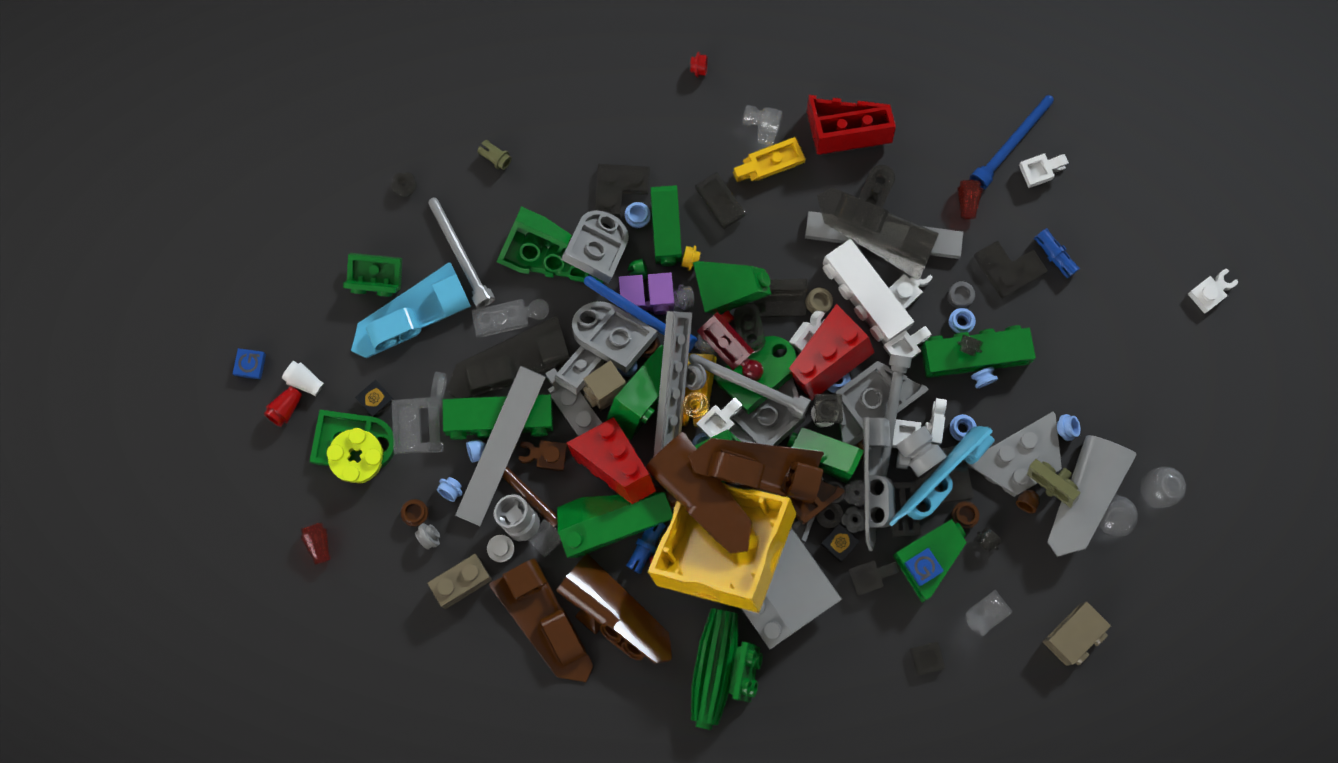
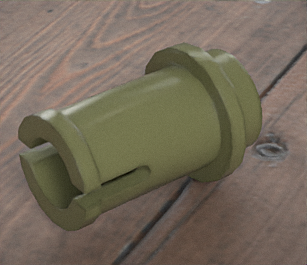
M488 140L481 143L489 151L479 146L478 154L491 161L496 169L501 168L505 170L509 166L512 157L509 156L508 151L500 150Z

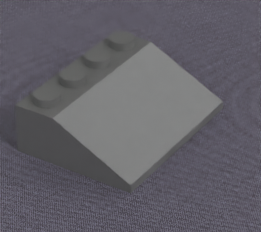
M791 527L760 612L742 610L768 648L771 649L842 600V598Z

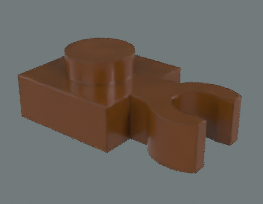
M540 440V446L537 448L530 442H521V448H528L530 454L527 457L519 456L520 462L527 464L537 460L536 467L539 469L564 472L567 452L566 443Z

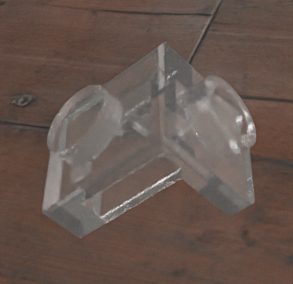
M994 590L972 606L965 614L968 617L966 621L974 632L979 631L984 636L1013 611L998 592Z

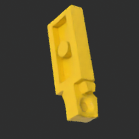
M796 137L749 154L747 158L743 159V165L734 168L733 175L736 182L748 179L749 177L751 181L761 180L803 164L806 159Z

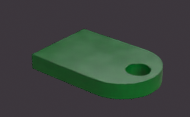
M767 336L749 345L754 352L748 358L759 361L764 370L762 377L757 382L778 390L792 377L789 367L797 357L793 346L787 340L777 336ZM778 349H785L787 351L783 357L777 358L773 356L774 352ZM728 364L725 366V368L732 370ZM741 365L732 370L743 375V367ZM717 375L713 377L714 382L732 399L736 398L742 404V409L748 414L752 413L768 399Z
M319 410L310 463L329 466L327 449L335 437L346 430L360 428L370 432L378 440H388L389 447L382 455V468L394 456L396 438L389 425L379 418ZM351 451L349 461L355 460L357 463L360 462L362 451Z

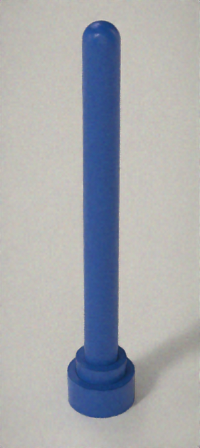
M1051 95L1043 98L986 166L976 168L970 175V180L976 187L985 190L992 183L993 172L1053 104L1054 98Z
M591 276L585 277L584 284L665 336V323ZM690 334L689 353L697 341V337Z

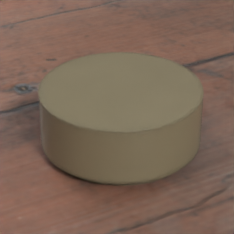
M815 288L807 295L805 304L812 314L815 311L827 313L833 305V297L828 290Z

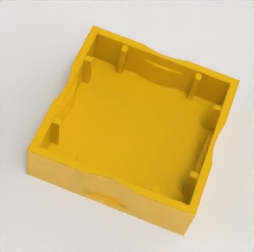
M723 483L752 521L748 552L730 554L685 511V507L677 501L671 523L661 538L648 570L656 586L759 613L796 516L791 499L757 490L737 489Z

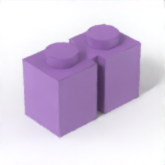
M672 272L648 274L650 301L646 302L644 298L643 275L619 277L620 295L641 309L654 312L656 315L667 314V311L674 310Z

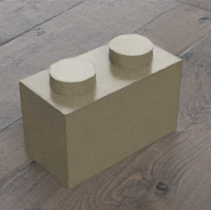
M611 360L583 378L585 384L583 391L586 400L592 408L597 406L600 411L610 406L616 395L626 385L625 380Z
M474 554L427 584L440 606L447 609L491 582L492 578L480 558Z
M1083 602L1042 642L1066 666L1074 665V663L1078 666L1089 656L1087 650L1093 644L1098 646L1108 636L1106 631L1111 625L1088 602Z

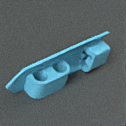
M447 263L357 324L351 351L364 358H369L417 336L422 328L471 307L452 264Z
M983 426L971 428L930 477L922 483L897 512L889 524L893 526L906 514L915 520L924 519L932 514L952 490L953 483L948 474L962 461L968 464L977 462L994 443L995 439L990 435L993 430ZM940 482L943 484L942 492L934 489ZM921 501L926 504L925 512H920L916 508Z

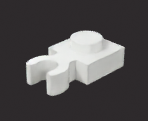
M921 265L913 270L910 279L904 274L889 288L905 310L922 295L923 291L919 287L928 285L932 279L931 275L926 279L918 277V273L923 268Z
M1228 269L1222 270L1215 280L1209 276L1188 293L1204 314L1228 296L1224 291L1231 290L1237 285V279L1231 283L1224 281V275L1229 272Z
M815 311L811 315L810 323L803 322L790 339L789 343L799 354L822 324L821 319L825 314L824 312Z
M936 398L932 406L930 423L926 422L925 427L932 435V445H940L942 443L945 423L944 414L947 400Z

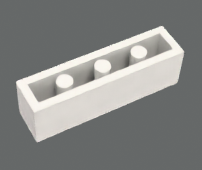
M851 239L825 256L823 261L825 274L831 280L834 278L838 283L841 295L846 300L850 299L855 306V313L862 321L866 320L871 327L870 332L878 342L882 341L883 344H886L903 331L911 328L914 320Z

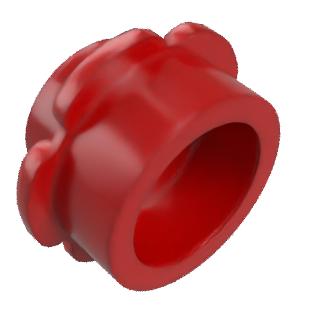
M697 52L696 57H691L690 72H695L696 77H699V75L706 76L707 55H700V52Z

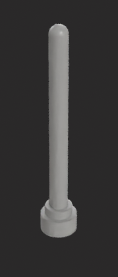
M431 198L429 206L473 289L472 300L476 308L481 309L492 304L495 301V297L491 289L482 285L438 199Z
M697 354L689 356L691 364L698 363L710 373L788 407V411L793 412L792 415L801 420L808 410L811 400L806 397L794 396L792 398Z
M890 354L889 365H891L890 371H893L885 417L890 420L891 447L882 448V476L887 477L903 375L907 373V368H910L912 357Z

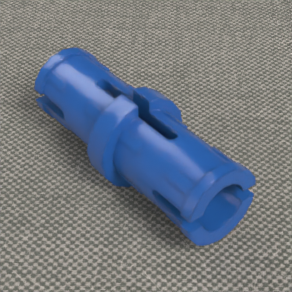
M1047 228L1034 238L1048 255L1047 259L1050 262H1054L1066 279L1080 269L1067 254L1066 247L1064 245L1061 246Z
M665 524L658 525L655 532L653 531L654 527L645 530L641 539H637L635 543L637 547L626 564L627 568L632 570L638 560L639 562L634 572L642 573L650 554L654 553L657 549L655 545L664 528H666Z

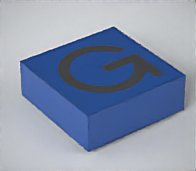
M238 348L233 375L261 380L266 353Z
M929 548L904 563L919 587L944 571Z

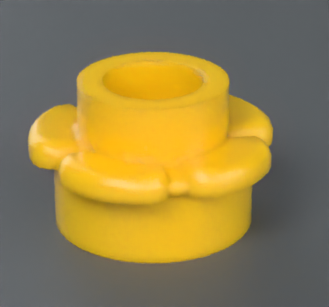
M695 245L694 247L686 246L683 253L681 266L688 268V271L691 270L692 266L694 267L693 262L699 261L701 252L696 251Z

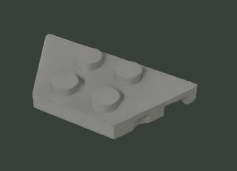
M876 361L834 392V398L838 399V421L842 442L854 446L863 439L864 417H886L893 371H890L889 366ZM903 375L897 413L929 389L925 385H920L908 379L906 375Z
M792 377L777 390L792 398L794 396L799 397ZM767 399L750 414L741 409L730 419L735 425L729 431L741 442L777 446L806 420V417L804 416L801 420L793 416V412L788 411V407Z
M1054 411L990 447L974 464L965 462V465L984 475L985 479L993 484H998L1013 497L1037 484L1035 480L1027 475L1028 468L1035 459L1041 463L1043 461L1047 462L1056 472L1062 469L1056 414Z

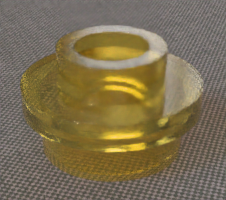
M701 392L690 393L683 401V410L692 419L702 418L709 410V399ZM700 402V407L694 410V405Z

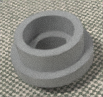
M692 363L687 366L686 387L688 389L700 390L705 385L707 376L702 365Z
M422 523L418 527L419 530L415 532V536L423 547L430 549L440 544L438 539L440 534L433 525L429 524L427 526Z

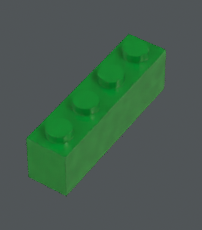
M1020 325L1005 328V331L995 332V329H985L976 335H969V332L954 334L953 338L943 339L941 335L927 338V341L921 346L926 378L977 372L988 367L999 369L1030 365L1036 359L1030 328L1021 329Z
M538 395L522 433L531 432L532 436H545L547 432L553 431V402L551 395ZM507 396L443 399V432L453 440L466 439L467 435H477V438L482 439L489 438Z

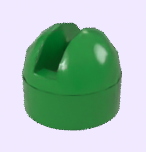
M644 259L632 261L628 266V270L632 271L629 273V276L643 275V280L648 279Z

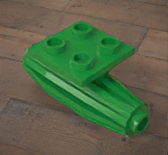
M718 609L710 610L700 638L692 680L691 720L696 721L695 727L712 730L713 725H719L729 694L733 695V699L751 702L752 697L756 696L758 681L755 680L756 670L761 668L763 654L760 652V647L747 642H742V646L738 647V613Z

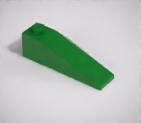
M521 206L496 262L525 274L537 272L545 274L546 277L553 278L554 275L569 277L572 281L584 282L585 277L591 276L603 283L602 280L561 260L572 237L570 233L546 217Z
M666 492L652 493L634 504H631L620 495L581 497L557 507L558 533L567 558H578L672 520L673 510Z

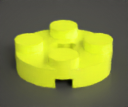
M360 428L340 433L327 449L330 469L342 481L364 483L375 477L381 469L383 448L380 442L370 432ZM353 450L356 452L362 451L360 455L361 461L358 463L355 460L349 461L350 453Z

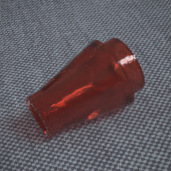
M962 180L960 181V187H957L961 211L960 218L976 219L983 192L981 182Z
M322 522L302 528L303 536H300L310 553L314 564L331 560L327 528L324 529Z

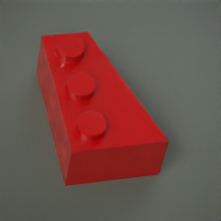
M816 95L808 96L807 115L817 155L893 142L896 125L890 104L865 101L850 103L841 102V98L825 100L817 99Z
M836 304L789 367V370L796 385L812 401L875 352L869 336Z
M614 417L567 442V446L577 463L588 468L594 476L605 481L611 489L631 504L656 492L648 471Z

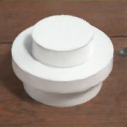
M497 535L488 542L487 553L495 562H506L514 554V544L509 537Z

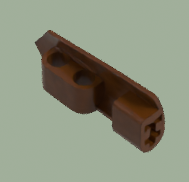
M681 432L647 464L646 470L730 554L748 552L752 521L721 480L694 473L688 455L695 451L696 448L686 434Z
M711 438L688 455V459L694 473L750 489H762L811 504L818 494L823 469L818 468L824 452Z
M586 554L567 575L556 591L601 624L600 631L603 636L629 657L641 660L646 656L654 664L671 661L672 652L669 632L596 561Z
M536 559L528 560L504 573L503 577L490 582L489 587L557 678L587 682L594 665L568 615L560 607Z

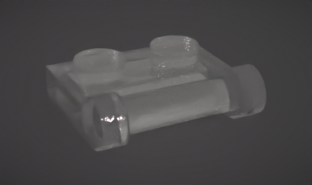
M428 397L392 400L393 448L395 455L443 452V443L440 442L439 422L441 398ZM421 408H428L430 442L422 443Z

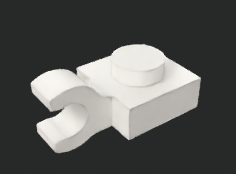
M1044 153L1020 162L1019 167L1028 188L1053 180L1055 177L1053 172L1066 169L1065 165L1069 163L1065 154L1047 160Z
M926 326L911 336L905 330L884 344L883 347L889 356L893 354L912 357L913 359L921 353L918 345L925 342L932 334Z
M733 398L722 410L715 405L696 425L708 438L727 429L731 430L735 424L730 419L742 409V404L736 398Z
M896 419L892 448H897V444L920 429L921 422ZM898 450L896 468L907 469L910 466L911 458H905Z

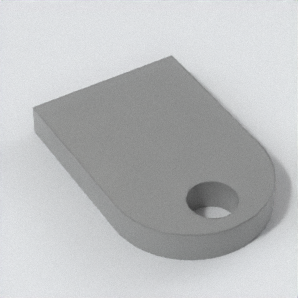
M604 211L587 212L580 219L561 260L609 284L628 243V231L625 225L610 213ZM601 223L609 225L611 229L604 227Z
M591 302L582 306L575 313L572 320L573 336L577 343L607 362L611 360L615 367L625 373L628 372L658 337L656 329L607 302ZM588 316L595 319L594 322L589 324L583 323L581 320Z

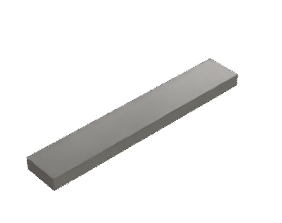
M808 211L805 239L845 243L851 239L858 246L960 259L963 232Z
M667 311L654 457L682 431L692 313Z
M520 366L455 516L481 526L546 378L545 376Z

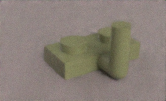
M1035 459L1029 466L1027 475L1044 487L1048 496H1055L1072 508L1078 501L1081 493L1078 491L1077 485L1069 480L1072 473L1068 469L1063 468L1057 475L1055 469L1050 464L1044 461L1041 463Z

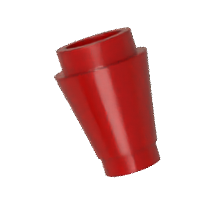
M289 386L287 390L266 406L267 410L264 412V415L271 422L281 427L284 422L288 423L303 395L294 387Z

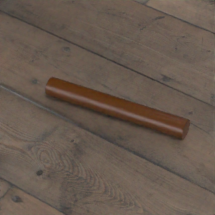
M506 467L502 477L555 528L558 525V516Z

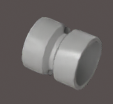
M925 426L896 445L902 456L912 459L909 465L918 477L947 457L939 445L931 444L933 438Z
M515 494L507 495L501 498L494 508L495 521L513 540L519 542L527 541L537 533L540 527L538 514L521 496Z

